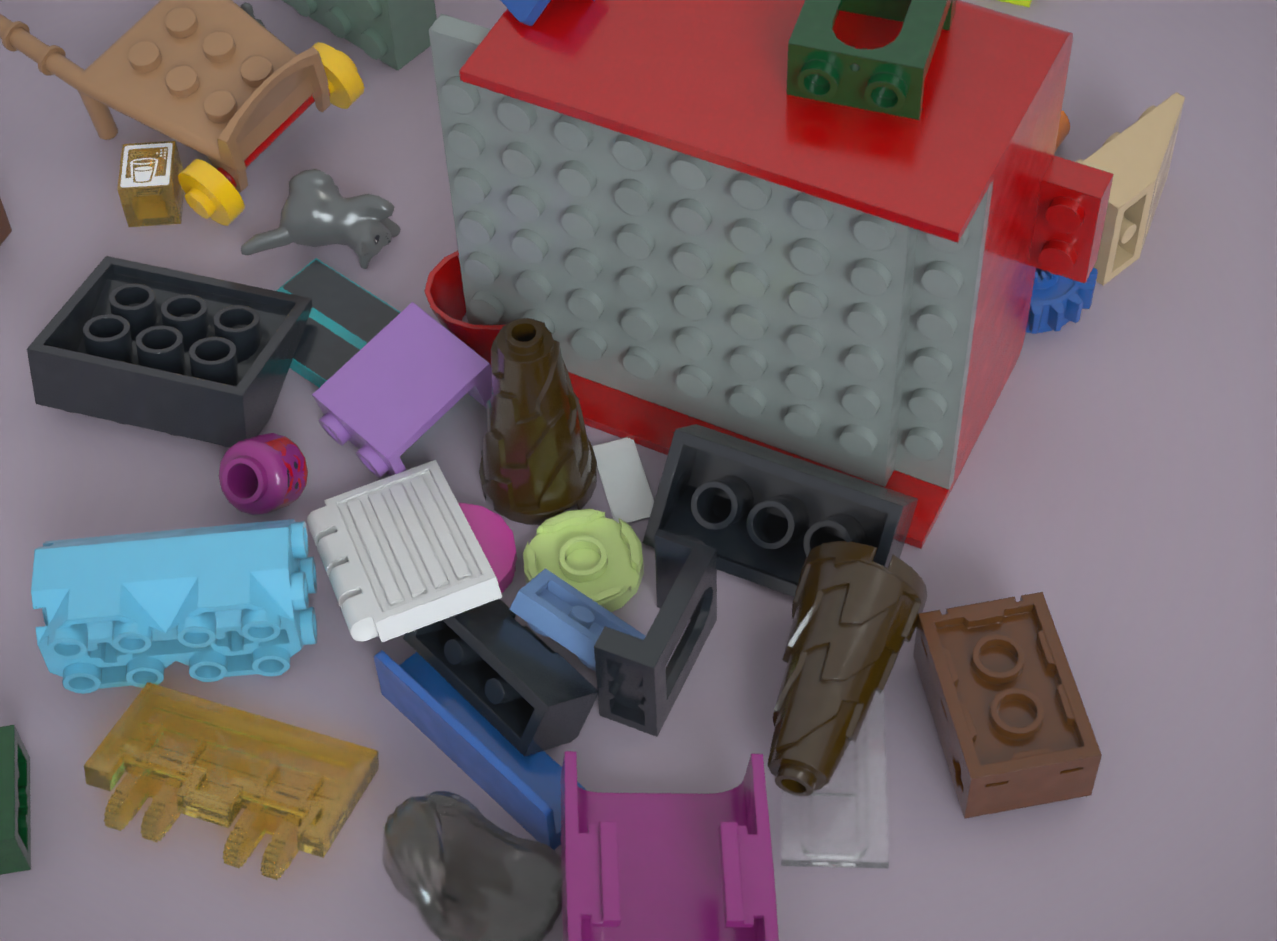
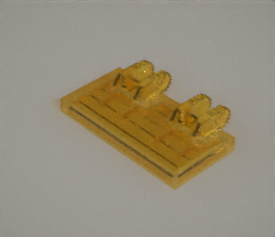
M148 682L84 764L86 784L111 792L123 774L127 772L115 789V793L111 794V798L105 807V818L103 820L105 826L119 831L124 830L125 826H128L130 820L132 821L148 797L154 799L142 818L140 833H142L141 837L157 843L165 837L166 832L171 829L180 814L229 828L241 809H245L234 825L233 831H230V835L227 837L223 851V863L236 868L243 867L247 858L251 856L265 833L273 835L262 856L260 871H262L261 875L278 880L282 874L284 875L285 869L289 867L299 850L324 858L379 770V751Z

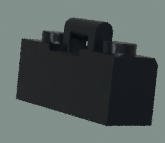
M501 599L406 633L403 639L524 757L570 743L577 738L599 694V691L559 653L554 652L528 626H522L515 620L516 614L510 611L509 607Z

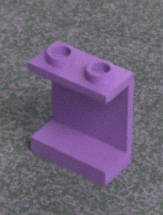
M412 302L312 394L324 414L318 421L328 435L341 446L348 440L359 449L356 455L375 476L381 478L385 473L392 476L407 470L400 456L465 394L468 393L487 409V401L492 398L491 365Z

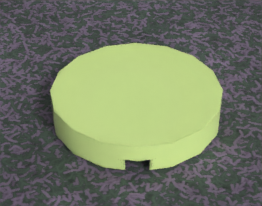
M594 509L569 510L545 520L536 529L537 535L531 540L530 544L527 542L524 549L523 559L526 584L546 568L610 612L622 608L637 593L644 575L642 544L632 527L620 518L618 523L613 519L606 518L605 512Z

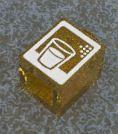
M176 141L122 144L117 190L128 227L182 224L184 190L179 183L178 175L183 171Z

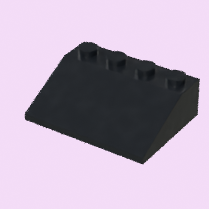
M106 256L27 348L35 403L70 413L83 414L114 421L119 424H128L230 448L238 441L259 435L271 418L312 310V298Z

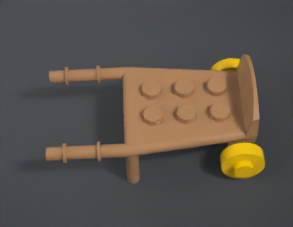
M160 0L85 70L66 58L65 51L57 45L48 46L30 34L29 27L22 21L12 22L0 14V38L2 39L3 46L12 52L20 51L38 63V69L44 75H55L79 92L97 134L101 139H112L118 133L117 125L109 110L110 107L208 156L212 165L201 159H194L179 173L178 180L186 193L185 200L198 215L205 219L211 218L225 226H228L245 209L243 199L238 192L241 193L248 186L247 167L314 102L320 112H324L330 106V103L339 108L347 109L364 93V84L358 74L357 67L345 53L325 43L317 42L311 48L297 55L232 0Z

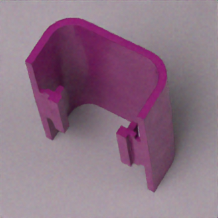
M565 751L561 771L563 941H779L775 876L763 754H751L742 783L725 792L711 794L602 793L587 791L577 786V752Z

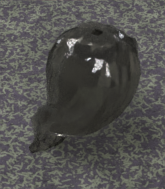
M434 791L419 797L411 796L405 799L387 817L383 833L382 863L385 871L389 875L395 889L416 906L423 922L441 941H543L552 931L562 911L561 858L547 844L519 838L502 830L485 818L469 800L449 791Z

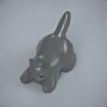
M311 169L300 172L289 181V196L281 210L279 227L254 235L241 246L240 250L241 254L249 256L291 243L310 247L334 244L346 245L358 255L361 268L366 269L370 260L384 246L388 245L393 237L398 236L401 229L388 218L394 212V205L372 194L344 198L339 193V189L330 175L321 170Z

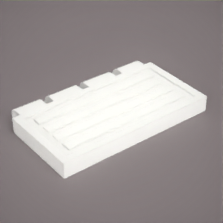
M436 460L324 500L325 507L312 511L307 517L309 530L317 546L352 638L356 641L363 642L379 636L381 642H385L502 598L497 578Z

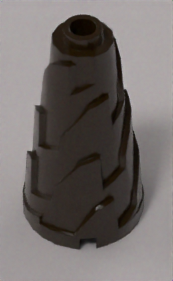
M530 318L514 320L502 327L492 343V398L487 401V433L483 436L479 475L485 500L487 494L493 501L494 511L514 522L526 525H541L545 520L563 513L564 510L577 504V510L582 509L586 505L597 485V461L593 447L587 437L579 399L573 392L570 376L562 358L560 343L553 339L552 333L547 329L544 322Z
M839 541L824 543L810 550L800 572L792 605L793 622L782 659L787 663V667L772 718L775 729L767 764L771 774L775 776L776 785L792 795L810 796L814 790L822 789L824 785L829 784L850 741L856 742L876 691L881 693L884 690L904 641L910 642L917 627L918 613H923L926 604L927 588L920 575L911 566L893 554L888 568L872 562L877 550L873 546Z

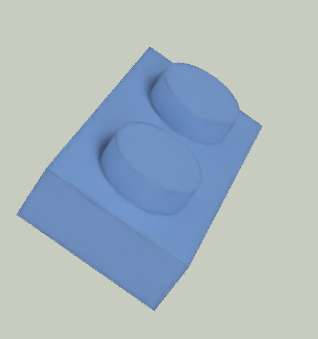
M546 568L518 591L509 608L510 611L524 619L533 631L552 638L577 655L582 664L596 671L594 645L605 626L642 640L646 637Z

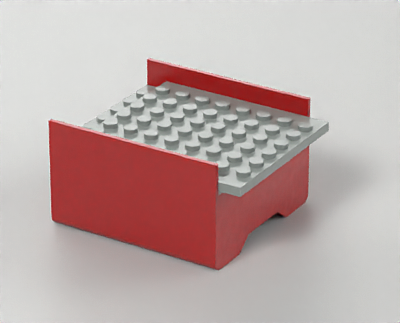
M550 0L532 26L519 22L507 8L492 29L440 14L429 28L468 323L473 325H507L520 318H530L544 322L547 329L552 333L553 339L560 343L562 358L570 376L573 392L579 399L584 423L592 428L619 438L627 437L633 439L638 445L668 455L675 429L697 424L917 498L918 502L905 543L922 549L1019 358L1026 334L1036 268L1048 271L1054 275L1086 283L1098 259L1114 174L1054 155L1073 33L957 0L950 30H941L924 81L922 113L920 119L917 120L787 95L788 42L805 0ZM839 10L832 30L836 37L844 44L857 49L872 50L885 47L895 41L901 32L904 22Z

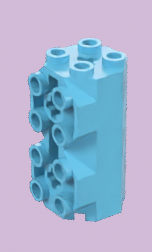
M294 519L54 540L44 542L42 547H38L34 551L31 585L33 609L42 608L46 625L35 627L37 645L49 672L63 677V687L75 693L86 694L101 688L123 686L155 687L164 680L165 669L175 661L188 665L189 675L202 682H215L224 677L254 674L279 676L289 670L290 658L299 652L303 645L317 643L314 607H308V594L317 593V574L314 557H308V535L305 521L295 522Z

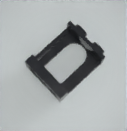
M657 529L654 535L657 607L661 609L645 639L642 640L605 626L594 645L597 690L599 691V716L656 737L662 729L717 621V549L705 545L701 540L693 536H679L661 529ZM690 620V622H689V624H688V626H687V628H686V630H685V632H684V634H683V636H682V638H681V640H680L678 646L676 647V645H677V643H678V641H679V639H680V637H681V635H682V633H683V631H684V629H685V627H686L688 621ZM676 647V649H675V651H674V653H673V655H672V657H671V659H670V661H669V663H668V665H667V667H666V664H667V662H668V660H669V658H670V656H671V654H672L674 648Z

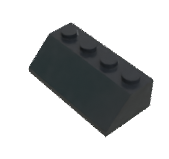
M695 424L675 429L642 543L655 547L654 535L657 529L679 536H693L701 540L705 545L717 549V570L794 597L805 559H807L811 549L824 543L837 541L854 542L876 547L877 550L872 562L888 568L892 554L898 558L901 556L918 499Z

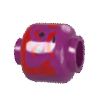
M268 433L238 441L230 447L220 461L218 477L221 490L232 506L243 513L261 515L287 507L296 501L306 487L308 468L306 459L297 444L286 436Z

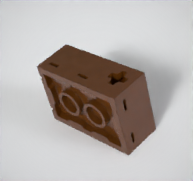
M1043 592L1021 595L1018 602H1016L1015 597L947 608L944 615L941 614L940 610L918 613L913 657L964 819L1092 795L1102 754Z

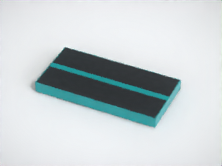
M317 258L276 290L312 298V310L290 369L319 388L401 313Z

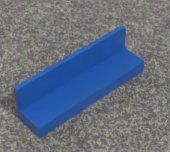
M383 650L375 654L373 657L382 695L547 851L552 853L561 845L562 767L544 750L524 757L419 653L415 652L400 665ZM577 781V786L580 787V788H582V789H584V790H586V789Z

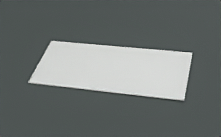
M626 437L592 446L597 461V469L613 519L618 523L619 518L626 523L649 518L654 499L634 440Z

